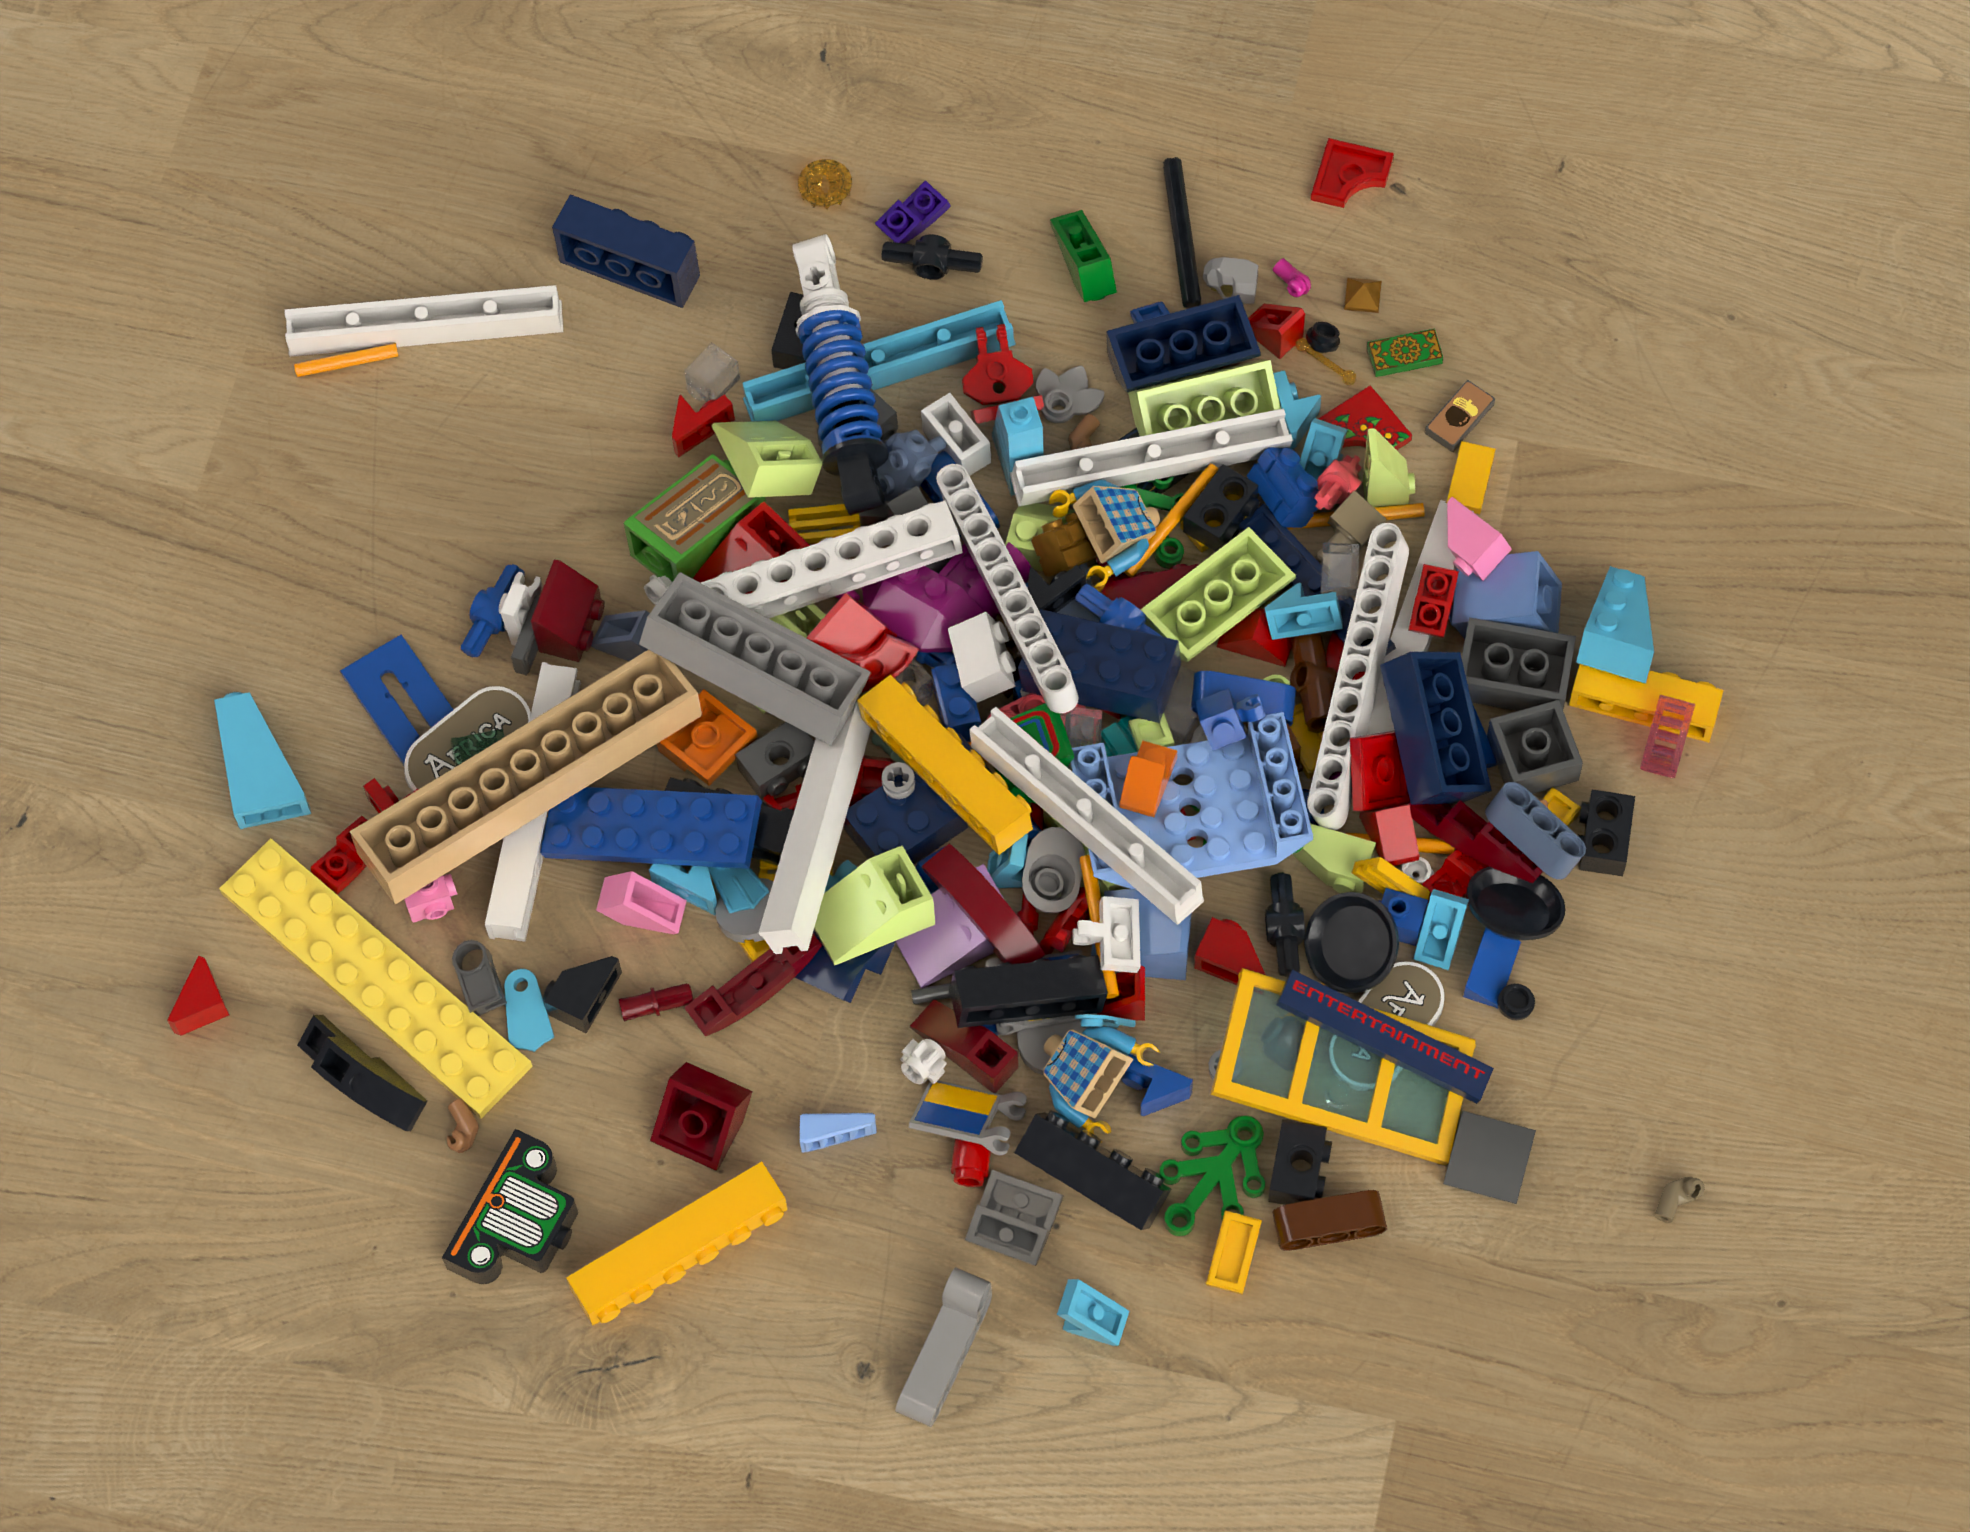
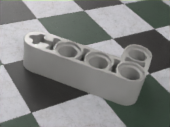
M956 1267L953 1269L943 1291L941 1310L900 1394L895 1412L929 1427L933 1426L987 1313L992 1299L991 1282Z

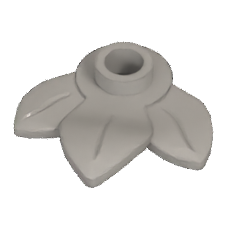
M1081 365L1066 371L1059 377L1051 370L1044 368L1036 380V391L1039 395H1042L1044 407L1041 409L1042 414L1053 423L1067 422L1074 415L1090 414L1100 406L1104 399V391L1088 388L1086 371ZM1060 405L1063 406L1065 409L1054 410L1053 407Z

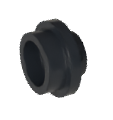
M1316 322L1313 327L1308 329L1306 340L1311 348L1317 352H1333L1339 347L1340 333L1330 323Z
M1510 984L1501 990L1497 1004L1500 1012L1508 1019L1523 1020L1532 1013L1535 1007V998L1531 990L1526 986Z

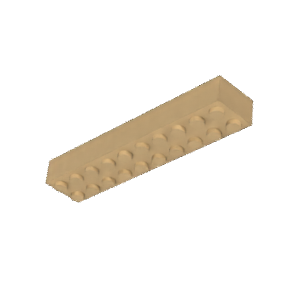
M647 650L351 830L350 834L357 854L393 903L397 904L701 717L702 711L698 692L673 662Z

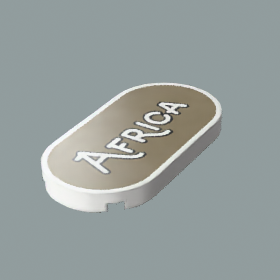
M492 686L475 692L411 745L404 763L405 780L412 792L422 788L529 723L531 712L527 703L519 694L505 687Z
M1398 962L1394 964L1389 975L1376 987L1365 991L1358 1002L1371 1008L1434 1026L1443 1010L1444 989L1436 974L1424 965L1415 962ZM1334 1034L1329 1045V1062L1336 1079L1354 1091L1368 1092V1090H1374L1381 1057ZM1396 1064L1391 1083L1403 1069Z

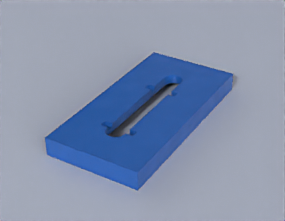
M402 635L397 636L340 670L342 677L403 766L409 748L420 736L382 682V676L385 673H392L430 728L454 710Z

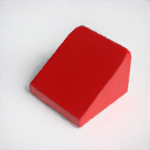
M863 755L855 787L862 794L869 795L882 786V773L884 769L891 763H895V761L891 758Z

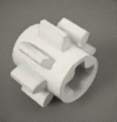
M912 1039L901 1051L903 1053L900 1059L903 1062L901 1070L913 1083L922 1084L929 1080L935 1084L945 1073L943 1068L947 1064L944 1061L946 1055L942 1047L935 1041L925 1039L918 1044Z

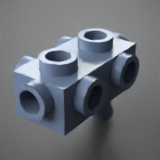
M916 429L905 433H896L886 441L885 444L888 448L889 456L887 461L877 468L885 501H891L915 486L920 488L923 480L931 472V465L938 454L937 452L946 448L945 441L941 436L927 441Z

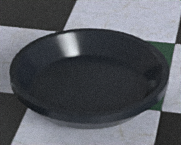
M1489 866L1474 874L1466 890V899H1469L1468 907L1475 918L1488 930L1506 939L1526 941L1547 937L1561 926L1565 916V902L1561 893L1552 882L1542 875L1534 883H1530Z
M1358 892L1340 893L1325 900L1312 914L1305 932V954L1313 973L1329 988L1343 993L1364 992L1376 987L1391 972L1399 950L1397 926L1388 909L1374 897Z

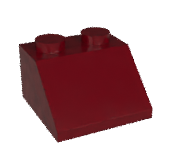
M555 559L533 613L531 624L540 653L580 662L583 651L588 652L593 641V631L591 630L595 620L600 621L603 615L605 601L601 599L597 584L562 561Z
M686 1062L669 1077L650 1141L717 1171L743 1124L753 1091Z

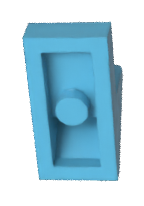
M1280 371L1273 374L1280 407L1285 410L1286 415L1284 419L1288 433L1292 435L1293 439L1290 449H1294L1309 429L1312 420L1319 414L1321 395L1298 399L1295 383H1289L1286 372Z
M1316 418L1312 420L1299 462L1306 473L1312 475L1317 480L1334 459L1342 460L1343 454H1341V450L1348 429Z
M1297 583L1265 607L1272 640L1343 629V619L1336 592L1304 596L1302 583Z
M1028 833L1000 855L994 850L989 854L987 870L997 888L1022 887L1023 870L1029 848L1026 847Z
M652 864L649 873L653 883L687 900V902L716 915L717 900L708 867L692 866L687 874V871L681 865Z
M1433 889L1413 960L1449 970L1463 927V919L1469 899Z
M1068 1279L1057 1315L1065 1319L1063 1330L1112 1346H1119L1129 1310L1081 1280Z

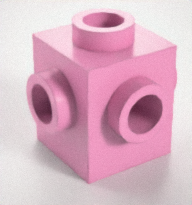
M451 874L439 877L405 898L404 900L412 922L414 923L426 918L434 920L446 915L447 911L454 909L451 896L457 895V891Z

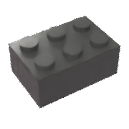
M1469 617L1462 662L1472 703L1520 711L1559 700L1563 709L1576 636Z

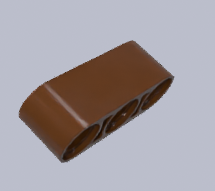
M1376 1190L1359 1191L1286 1204L1277 1207L1272 1212L1279 1247L1284 1251L1372 1237L1382 1234L1388 1229L1380 1193Z

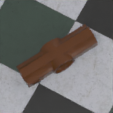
M1320 633L1290 637L1295 666L1290 675V685L1296 689V692L1300 693L1308 731L1320 733L1325 728L1337 672L1334 668L1327 667L1323 639Z

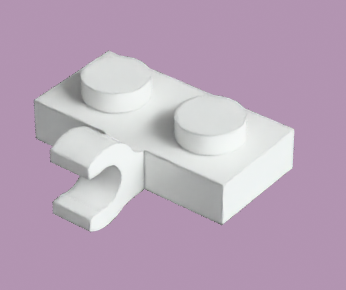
M522 572L516 574L509 593L503 594L499 604V614L502 616L504 628L507 630L512 645L517 643L535 596H538L542 591L540 577L536 576L534 583L527 587L523 585L525 577Z
M1103 896L1099 902L1100 923L1079 920L1077 922V929H1073V944L1084 946L1100 943L1101 970L1137 973L1141 967L1139 899Z

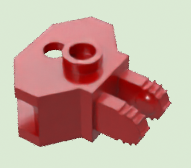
M1005 324L997 325L996 336L1000 352L987 353V336L984 328H976L979 353L976 356L977 364L963 377L962 386L963 393L981 405L1018 400L1034 383L1032 368L1015 359L1012 355V350H1009ZM1001 383L1004 386V392L996 393L993 390V385Z

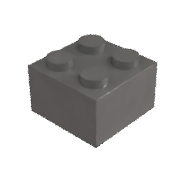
M1559 700L1490 719L1487 739L1504 784L1516 782L1534 794L1551 789L1552 787L1555 788L1579 781L1583 761Z

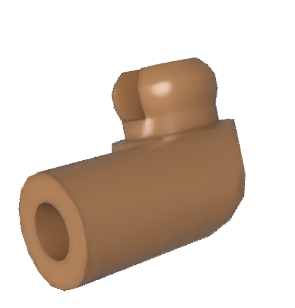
M1086 414L1070 433L1068 441L1071 450L1092 446L1090 436L1100 426V422L1095 416Z

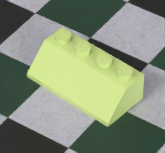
M1265 359L1191 375L1128 392L1135 426L1140 436L1281 409L1271 360Z
M1248 527L1143 607L1141 611L1146 615L1147 620L1145 624L1163 637L1179 641L1180 658L1188 662L1296 579V575Z

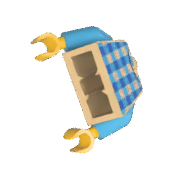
M1096 480L1074 488V492L1070 494L1064 490H1056L1051 494L1049 504L1056 502L1063 504L1053 509V516L1057 518L1064 517L1068 513L1070 505L1073 504L1072 506L1100 562H1107L1108 565L1105 567L1093 566L1086 575V580L1093 575L1101 578L1102 582L1094 586L1098 591L1104 588L1109 576L1112 574L1118 576L1141 560L1149 548L1148 540L1156 533V527L1160 520L1158 511L1154 507H1145L1139 493L1135 489L1121 488L1106 480Z
M1110 1026L1088 1027L1082 1034L1071 1029L1064 1038L1056 1034L1052 1035L1044 1044V1052L1051 1058L1044 1067L1043 1074L1050 1082L1049 1091L1055 1110L1066 1117L1078 1129L1082 1126L1086 1131L1094 1134V1128L1098 1126L1105 1133H1111V1127L1107 1122L1102 1120L1093 1122L1089 1119V1116L1095 1119L1133 1061V1058L1128 1056L1130 1053L1135 1054L1141 1064L1150 1067L1154 1066V1064L1144 1061L1142 1056L1144 1050L1152 1048L1159 1053L1160 1050L1150 1043L1140 1045L1135 1042L1136 1038Z

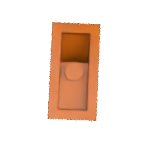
M1142 741L1137 756H1131L1119 808L1155 817L1177 760V750Z

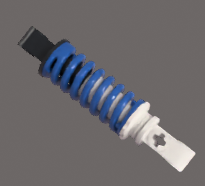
M824 234L793 244V253L798 266L804 295L800 302L802 316L797 321L796 334L803 344L802 354L806 361L805 370L809 376L808 385L812 392V404L816 409L815 419L819 425L818 435L822 441V465L829 474L840 476L843 502L848 514L851 516L885 505L877 468L887 461L889 453L886 444L880 440L883 433L881 426L877 424L879 413L873 407L876 402L874 393L870 391L873 384L871 377L867 375L869 365L864 359L866 350L864 345L860 343L863 337L860 326L861 316L857 310L849 307L847 294L840 290L835 267L836 258L828 235Z

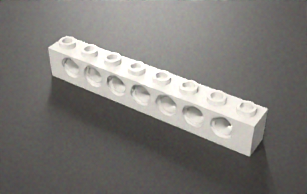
M944 500L938 503L926 504L918 510L903 515L891 516L885 521L870 526L858 527L852 532L835 538L823 539L817 544L802 549L790 550L784 555L766 561H757L749 567L734 572H725L716 578L701 583L769 619L961 554L963 551L958 530L947 502Z

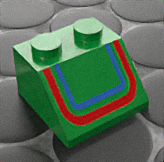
M1046 703L1010 718L1066 767L1069 766L1075 756L1060 713L1051 711ZM995 768V771L1007 783L1008 790L1015 797L1020 795L1027 802L1035 803Z

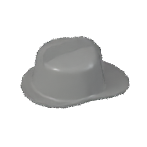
M1050 827L1040 831L1032 839L1027 851L1022 876V890L1027 901L1036 909L1045 913H1059L1067 910L1076 901L1082 878L1079 858L1085 855V851L1081 841L1067 829Z

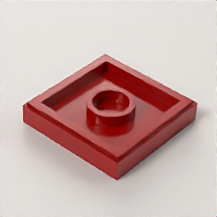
M1395 730L1350 738L1353 811H1367L1409 803L1410 797L1399 755Z

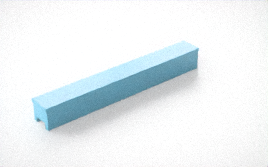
M1002 300L863 344L866 350L864 359L869 365L867 375L871 377L873 384L871 389H880L976 358L979 355L976 328L983 327L986 332L987 353L1000 350L996 336L997 325L1005 324L1008 347L1016 345L1013 326L1008 321ZM805 363L742 383L744 391L743 401L751 421H779L815 409L811 400L812 392L808 385L809 376L805 370Z

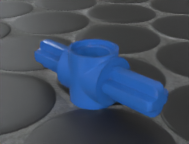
M507 565L494 587H488L486 590L482 589L475 596L469 614L473 625L461 645V651L472 658L479 657L492 634L506 631L502 616L499 614V604L503 594L509 593L516 574L522 572L525 576V572L517 565Z
M1085 584L1078 591L1075 598L1076 602L1098 616L1100 623L1163 637L1145 624L1147 620L1146 615L1128 600L1120 597L1112 601L1089 584Z

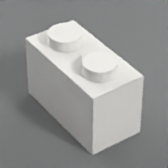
M951 393L921 410L922 431L929 440L941 436L946 444V448L941 451H946L956 464L964 466L969 476L991 463L989 440Z
M984 612L948 628L961 686L977 703L1015 687L1012 672L1016 671V666L1011 654L1006 649L1005 642L1009 641L1004 625L1000 621L996 623L987 612Z

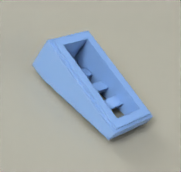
M873 1113L800 1115V1147L802 1153L877 1133L876 1118Z

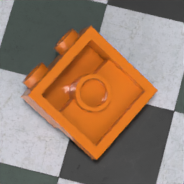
M703 689L698 694L702 716L657 743V748L661 754L684 772L688 769L710 786L736 760L735 754L749 746L758 737L755 728Z

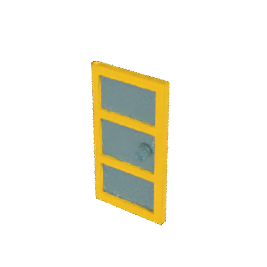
M1242 968L1238 975L1239 980L1210 1095L1305 1124L1327 1127L1328 1131L1444 1166L1449 1163L1463 1102L1462 1096L1276 1006L1286 981ZM1372 1008L1473 1057L1476 1039Z

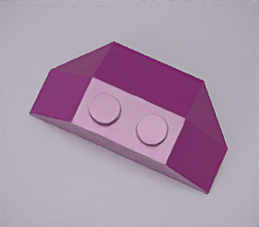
M926 566L862 587L864 605L897 634L896 638L916 645L921 653L953 651L948 628L984 613L961 586Z

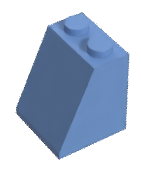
M1539 551L1507 554L1484 581L1473 573L1468 577L1456 568V571H1459L1454 593V604L1451 606L1449 619L1451 625L1458 630L1464 639L1466 637L1469 617L1558 633L1562 582Z
M1136 889L1104 891V896L1139 899L1140 964L1145 967V977L1186 980L1192 913L1177 925ZM1095 943L1092 944L1091 956H1097Z

